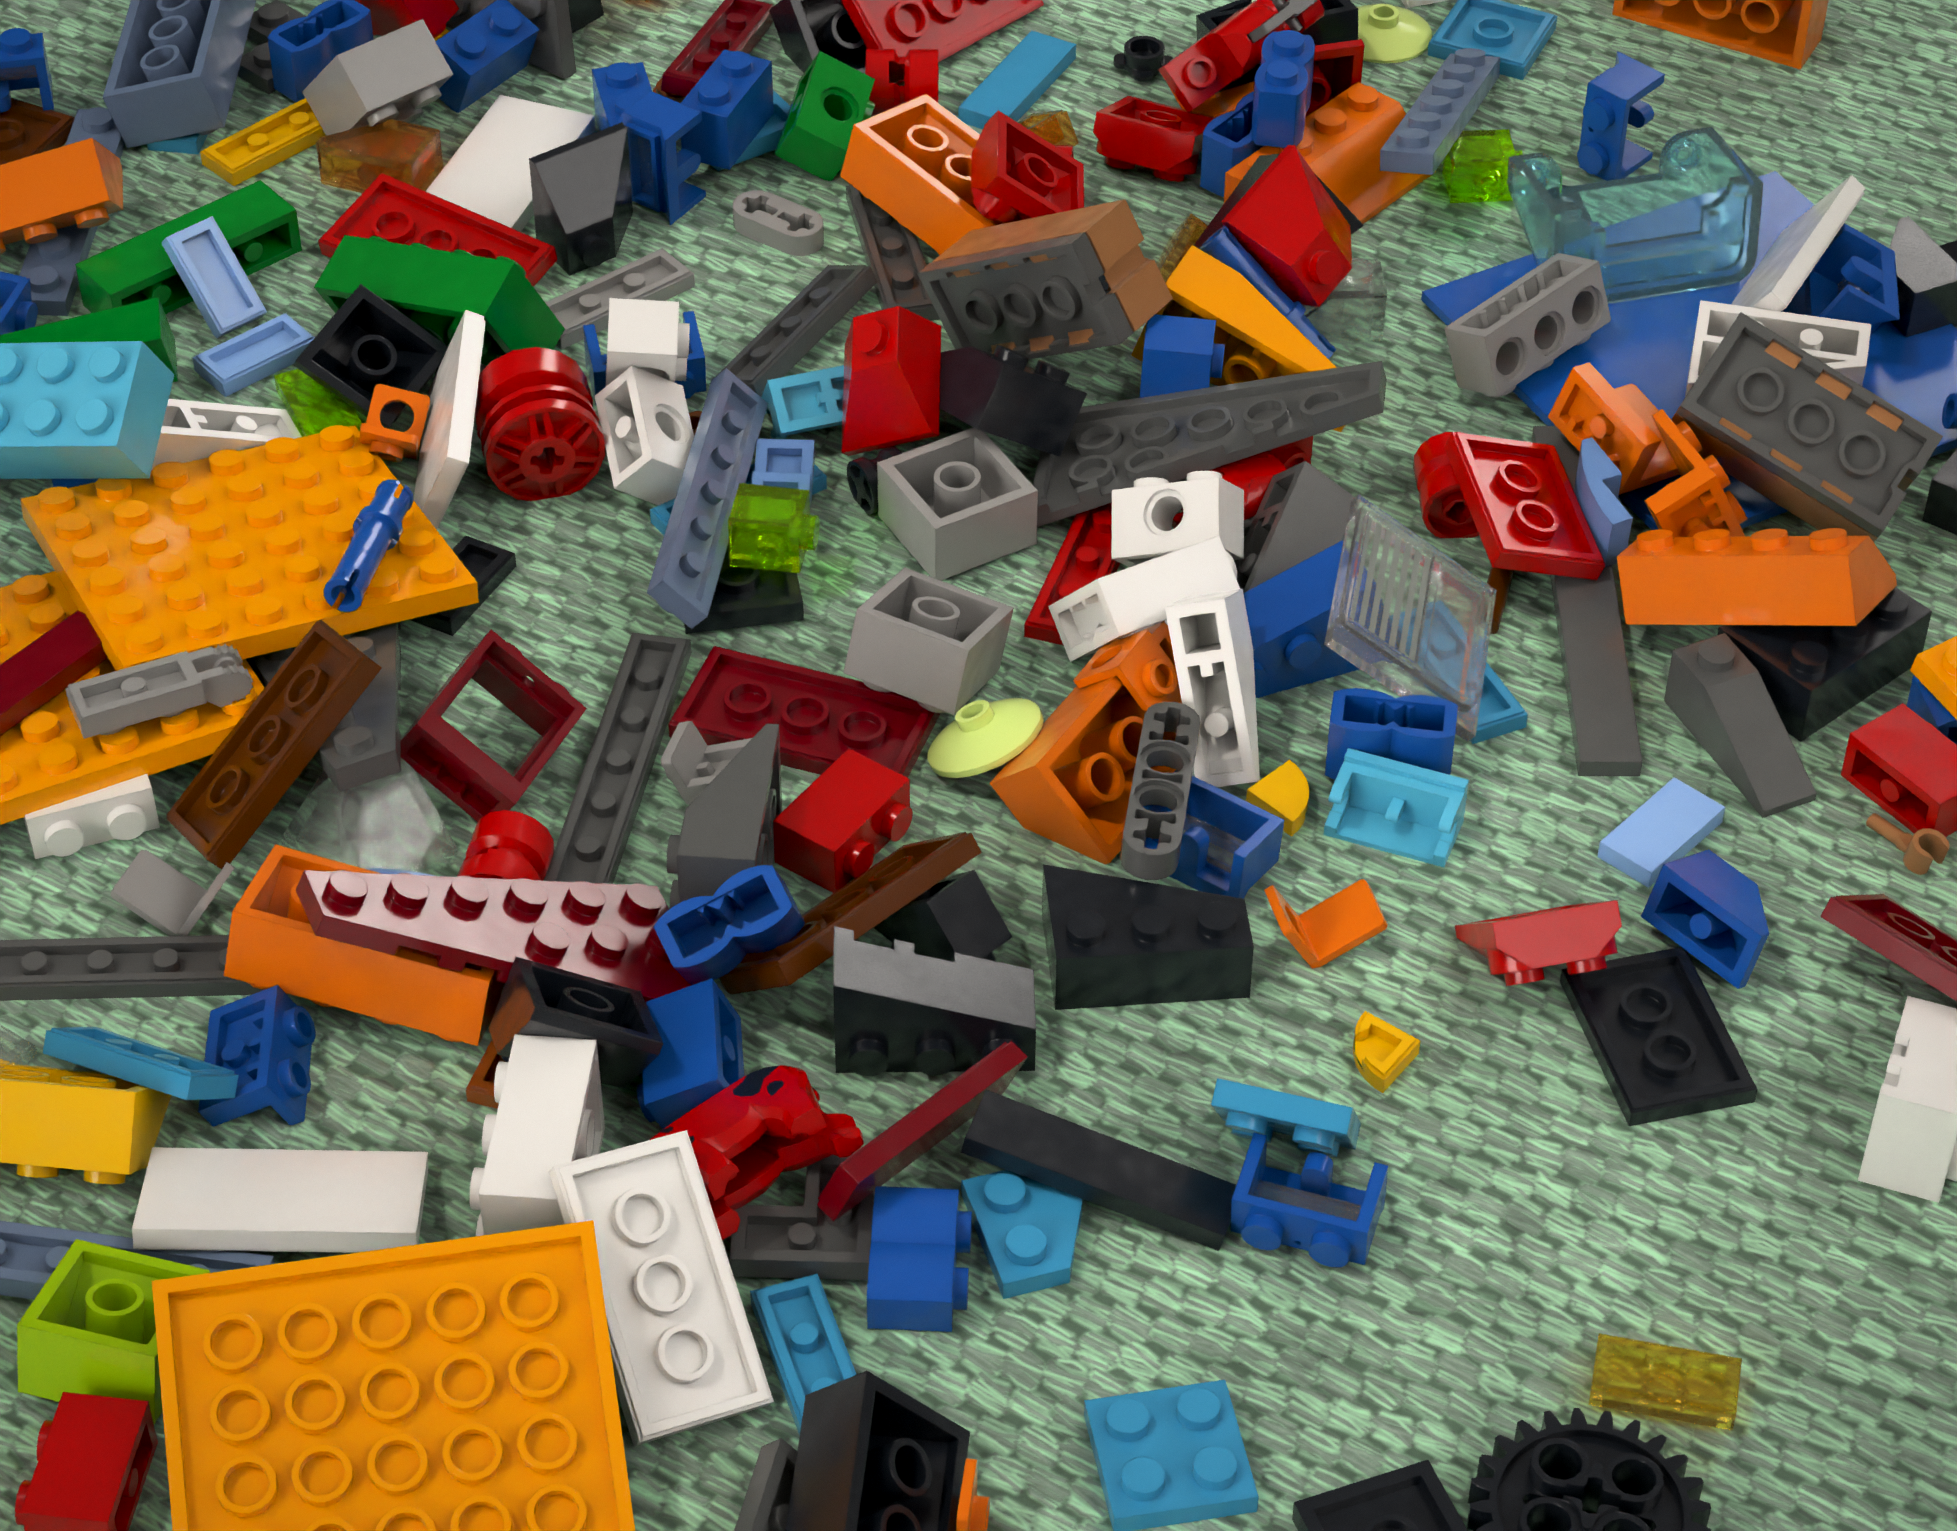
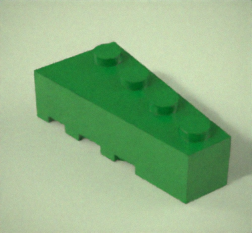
M344 235L314 286L316 291L336 313L357 287L362 284L447 346H449L465 310L482 315L486 321L481 364L488 365L491 361L512 350L531 347L554 350L565 330L526 278L524 268L516 261L503 256L493 259L474 256L469 252L459 249L449 252L431 249L421 243H412L411 245L393 243L378 236H371L368 239Z

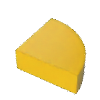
M1289 759L1248 788L1246 801L1284 819L1283 831L1292 837L1305 821L1309 803V785L1300 768Z
M1364 1011L1355 1027V1052L1353 1042L1354 1061L1363 1078L1375 1089L1384 1093L1419 1054L1421 1041Z

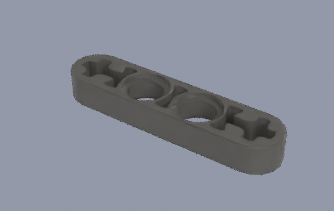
M1178 702L1156 703L1147 709L1143 719L1123 831L1120 860L1121 865L1128 873L1145 880H1159L1169 877L1175 872L1179 862L1197 750L1200 718L1194 709ZM1164 733H1176L1175 741L1163 740ZM1166 766L1174 768L1178 772L1163 773L1155 771L1150 767ZM1160 805L1172 811L1154 812L1143 808V806ZM1146 837L1159 839L1157 849L1145 847Z

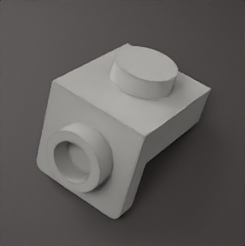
M692 721L681 722L677 725L661 757V765L665 770L666 776L675 785L685 803L690 805L752 738L707 745Z

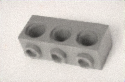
M1557 253L1446 326L1444 329L1458 387L1483 393L1487 397L1507 395L1516 388L1518 383L1536 371L1548 368L1553 364L1555 358L1573 346L1588 341L1592 333L1609 323L1611 316L1599 261Z

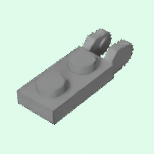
M218 644L216 648L211 646L190 653L184 651L68 685V688H65L69 707L85 739L99 734H114L123 730L126 726L157 717L176 716L188 708L206 704L207 701L218 707L230 705L235 700L239 702L240 699H245V696L250 694V689L253 688L251 684L253 680L248 670L244 669L241 665L243 660L238 650L234 649L232 645L227 646L224 644L219 646Z

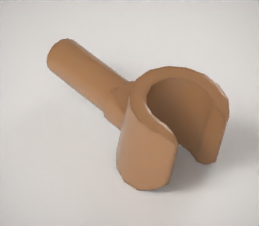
M1873 813L1867 819L1866 825L1895 844L1899 850L1905 853L1903 857L1904 865L1915 874L1923 875L1927 873L1933 859L1938 864H1941L1949 850L1947 838L1937 830L1923 828L1912 836L1876 813Z

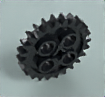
M1574 1408L1570 1424L1561 1425L1551 1411H1545L1541 1431H1537L1524 1420H1520L1517 1422L1514 1441L1502 1435H1498L1495 1438L1492 1456L1483 1454L1480 1456L1477 1476L1471 1479L1467 1529L1472 1531H1651V1528L1653 1531H1711L1707 1527L1711 1504L1700 1500L1704 1483L1702 1478L1684 1477L1688 1463V1457L1685 1454L1675 1455L1666 1459L1663 1457L1667 1437L1659 1435L1645 1443L1638 1439L1640 1421L1634 1420L1623 1431L1613 1429V1418L1610 1411H1604L1597 1425L1587 1424L1580 1408Z

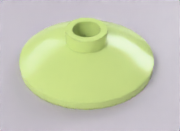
M1372 4L1357 7L1358 40L1362 39L1365 45L1363 61L1373 63L1404 62L1418 57L1428 49L1429 42L1432 39V30L1426 20L1418 14L1390 4Z
M1009 698L993 702L986 700L971 702L962 707L956 713L955 720L947 725L933 740L927 754L928 762L936 774L946 778L970 777L995 769L1019 755L1036 739L1044 722L1042 712L1035 702L1023 698Z

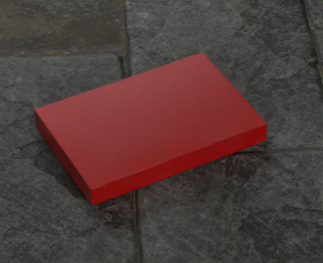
M1459 432L1451 433L1444 448L1492 568L1591 580L1599 578L1606 566L1554 445Z

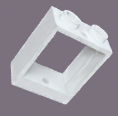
M1216 536L1098 578L1048 607L1071 662L1096 653L1106 644L1120 640L1162 621H1165L1168 625L1165 607L1182 598L1238 590L1240 587L1237 582L1236 564L1232 556L1225 551L1220 536Z

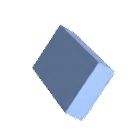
M213 216L176 232L162 241L163 248L216 338L257 320L267 313Z
M284 313L193 357L194 370L224 397H227L294 364L315 337Z
M1674 777L1600 841L1597 857L1649 888L1656 882L1663 864L1683 858L1723 822L1725 807Z

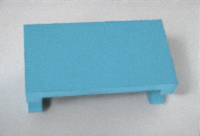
M844 365L767 380L761 398L768 403L765 415L771 414L773 430H771L772 439H786L787 435L842 425Z
M1348 748L1344 756V762L1329 795L1328 801L1334 804L1324 825V835L1445 867L1464 822L1469 780Z

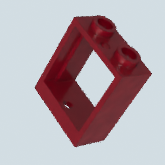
M491 629L462 660L401 738V760L478 822L480 818L490 812L509 811L518 802L587 708L572 697L565 687L553 681L525 658L518 648L506 642ZM471 678L541 735L512 774L508 773L441 717Z

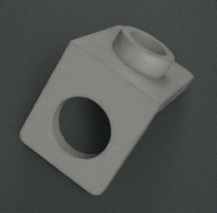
M141 850L110 894L113 899L168 936H187L235 867L227 862L208 890H205L149 851Z

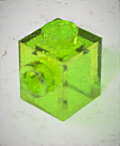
M1509 129L1462 131L1443 159L1442 174L1450 203L1513 201L1515 182H1522L1524 158L1522 150L1514 149Z
M739 483L728 519L730 566L800 573L806 550L815 551L819 537V516L810 515L809 490Z

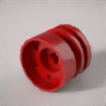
M531 347L512 350L491 361L479 374L474 424L481 441V450L485 458L487 473L499 490L515 499L524 501L567 496L583 489L598 474L605 457L604 435L599 425L598 415L593 408V398L587 378L575 360L558 350Z

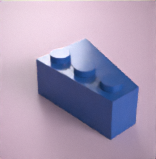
M1343 540L1243 593L1253 645L1256 698L1399 659L1396 648L1394 647L1393 650L1388 647L1390 639L1388 624L1384 643L1378 640L1383 615L1381 604H1379L1374 636L1368 633L1376 591L1373 583L1364 630L1358 626L1367 578L1364 570L1354 623L1348 619L1358 562Z

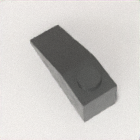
M1307 461L1274 475L1245 537L1244 559L1235 560L1237 582L1240 589H1243V593L1342 540L1345 542L1352 530V523L1349 521L1358 499Z
M1723 633L1674 649L1672 651L1664 702L1761 817L1764 818L1814 801L1817 793L1758 670L1732 640Z

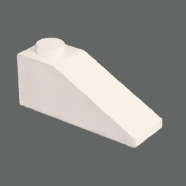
M168 399L152 470L155 466L164 462L185 463L208 458L212 453L219 450L232 449L240 451L263 446L274 438L288 437L295 439L302 436L286 409Z
M1243 589L1182 598L1165 607L1181 701L1182 704L1194 709L1200 718L1194 762L1195 777L1215 787L1257 782L1260 780L1254 655Z

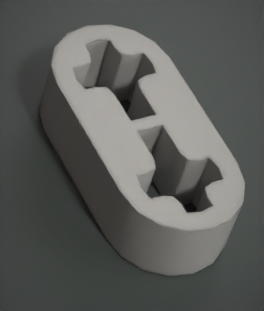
M762 190L744 192L733 201V226L743 236L794 256L813 254L824 245L823 218L814 210Z

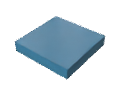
M1458 0L1430 40L1428 56L1446 60L1450 53L1455 54V51L1459 49H1480L1485 51V56L1500 57L1501 75L1523 80L1555 31L1558 16L1500 0Z

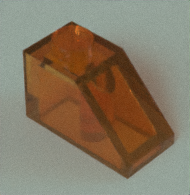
M394 119L387 120L374 127L366 125L323 136L316 142L321 184L363 193L381 173L426 191L443 169L440 131Z

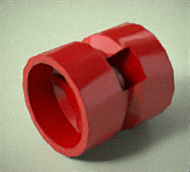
M866 49L865 74L875 79L869 100L875 103L871 116L880 114L924 94H927L938 103V49H910L905 57H900L895 49ZM899 80H904V86H899L895 83Z
M1444 432L1432 436L1420 445L1414 455L1413 462L1424 524L1427 530L1439 538H1473L1479 536L1444 448L1452 432Z
M508 810L490 812L479 819L468 845L466 857L457 876L495 879L526 878L543 881L555 851L554 839L544 825L526 814Z

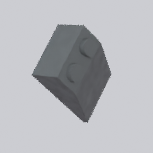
M765 724L685 809L681 834H671L669 836L667 873L678 874V880H673L671 886L670 908L690 898L713 896L727 879L742 870L760 865L773 866L775 858L773 820L782 812L779 724Z

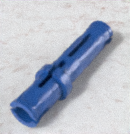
M1226 225L1217 230L1199 248L1200 250L1241 273L1324 356L1329 359L1333 355L1336 348L1321 335L1304 315L1306 308L1299 301L1293 302L1278 287L1270 275L1238 242Z
M392 479L382 481L375 491V496L370 506L364 507L354 521L352 540L323 591L324 598L330 606H333L340 592L345 595L337 609L341 612L355 611L361 606L364 594L386 551L392 549L402 535V520L411 508L414 499L413 493L407 485H405L398 498L394 497V493L401 481Z

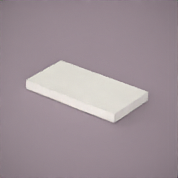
M499 95L426 192L521 232L534 215L529 158L593 134L596 130L595 115Z
M1851 175L1784 229L1731 305L1783 311L1864 195L1865 187Z
M465 310L427 394L430 398V406L421 439L414 501L436 530L466 471L470 458L486 321L484 316Z
M687 1130L553 1166L549 1171V1175L564 1223L570 1224L592 1220L594 1222L616 1391L633 1445H641L773 1403L771 1391Z
M152 1147L132 1226L133 1249L358 1253L416 1245L419 1241L428 1178V1152Z

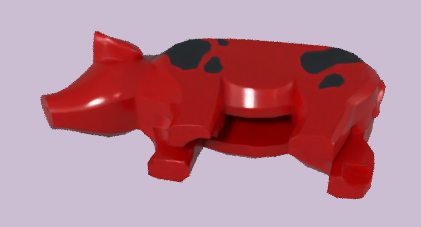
M785 1065L765 1067L742 1077L672 1122L650 1139L687 1130L722 1240L738 1231L741 1220L735 1210L765 1193L778 1179L781 1172L805 1168L833 1155L839 1158L849 1157L864 1144L861 1130L857 1128L853 1117L844 1113H824L819 1105V1093L811 1086L806 1072L800 1068Z

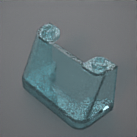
M1713 127L1686 130L1673 136L1662 149L1659 173L1562 187L1561 169L1552 157L1544 153H1531L1511 156L1508 159L1507 182L1509 192L1536 265L1539 266L1557 253L1599 261L1608 304L1731 285L1745 278L1755 266L1764 183Z

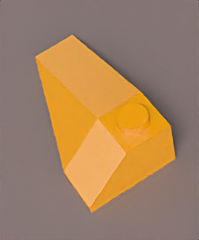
M1192 245L1165 282L1173 300L1157 312V315L1216 320L1214 343L1225 344L1222 378L1210 377L1211 384L1221 386L1337 368L1241 273ZM1147 322L1131 354L1140 361H1143ZM1346 425L1334 428L1332 430L1342 432Z

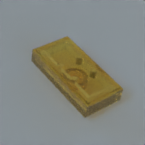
M1599 1333L1588 1405L1733 1431L1737 1412L1742 1358Z

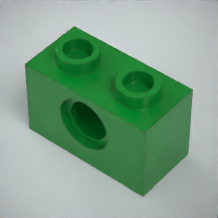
M819 51L798 81L774 155L823 180L832 181L843 166L853 125L870 118L873 113L875 103L870 101L869 97L875 79Z

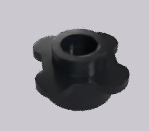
M1136 36L1125 43L1124 53L1114 56L1113 64L1118 69L1128 71L1134 80L1147 82L1152 80L1159 73L1158 69L1172 60L1173 57L1165 55V46L1159 39L1151 36Z

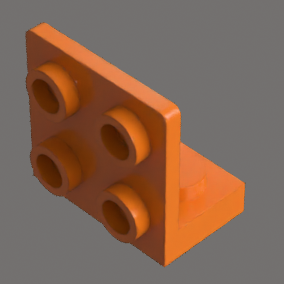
M1590 362L1572 368L1548 418L1579 452L1582 440L1592 437L1622 473L1619 495L1680 474L1652 417L1659 410L1636 385L1627 384L1614 389Z
M1663 409L1654 413L1652 417L1681 475L1679 479L1667 484L1663 489L1644 500L1658 529L1671 530L1673 537H1693L1698 532L1710 529L1728 530L1730 537L1745 536L1740 524L1747 520V516L1734 495L1729 490L1724 492L1723 489L1729 486L1731 482L1720 463L1713 455L1705 459L1700 456L1698 452L1703 450L1702 446L1684 420L1675 425Z

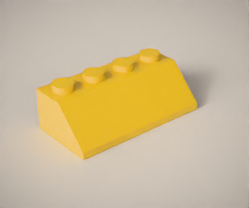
M0 1063V1163L17 1164L16 1174L25 1177H58L59 1168L84 1170L83 1180L86 1182L125 1183L126 1175H130L148 1166L152 1147L155 1146L172 1095L101 1072Z

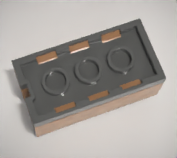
M1125 199L971 230L917 273L955 349L972 346L994 354L997 345L1016 351L1029 359L1119 345L1173 300L1155 260L1144 258L1138 244L1144 240V237Z
M1742 312L1739 313L1671 419L1675 425L1683 420L1689 425L1702 446L1703 450L1698 452L1702 458L1705 459L1713 455L1726 473L1816 529L1841 528L1847 531V536H1870L1873 542L1885 530L1907 495L1904 491L1920 474L1943 437Z

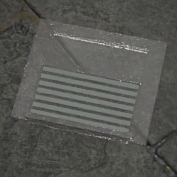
M1358 494L1351 500L1324 645L1400 697L1427 695L1443 698L1457 704L1458 712L1455 734L1469 742L1476 736L1497 590Z

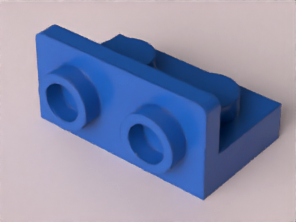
M278 985L210 1011L204 1061L233 1070L234 1074L239 1075L235 1098L199 1100L198 1112L213 1127L251 1114L267 1106H271L289 1125H295L305 1120L307 1094L311 1088L309 1075L312 1043L315 1041L316 1031L308 1011L302 1006H297Z

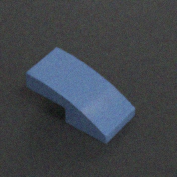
M1590 437L1581 442L1574 493L1605 562V567L1616 564L1617 555L1628 547L1633 517L1618 500L1622 478L1621 471L1596 441Z
M757 439L755 472H752L749 526L808 527L815 464L814 440Z

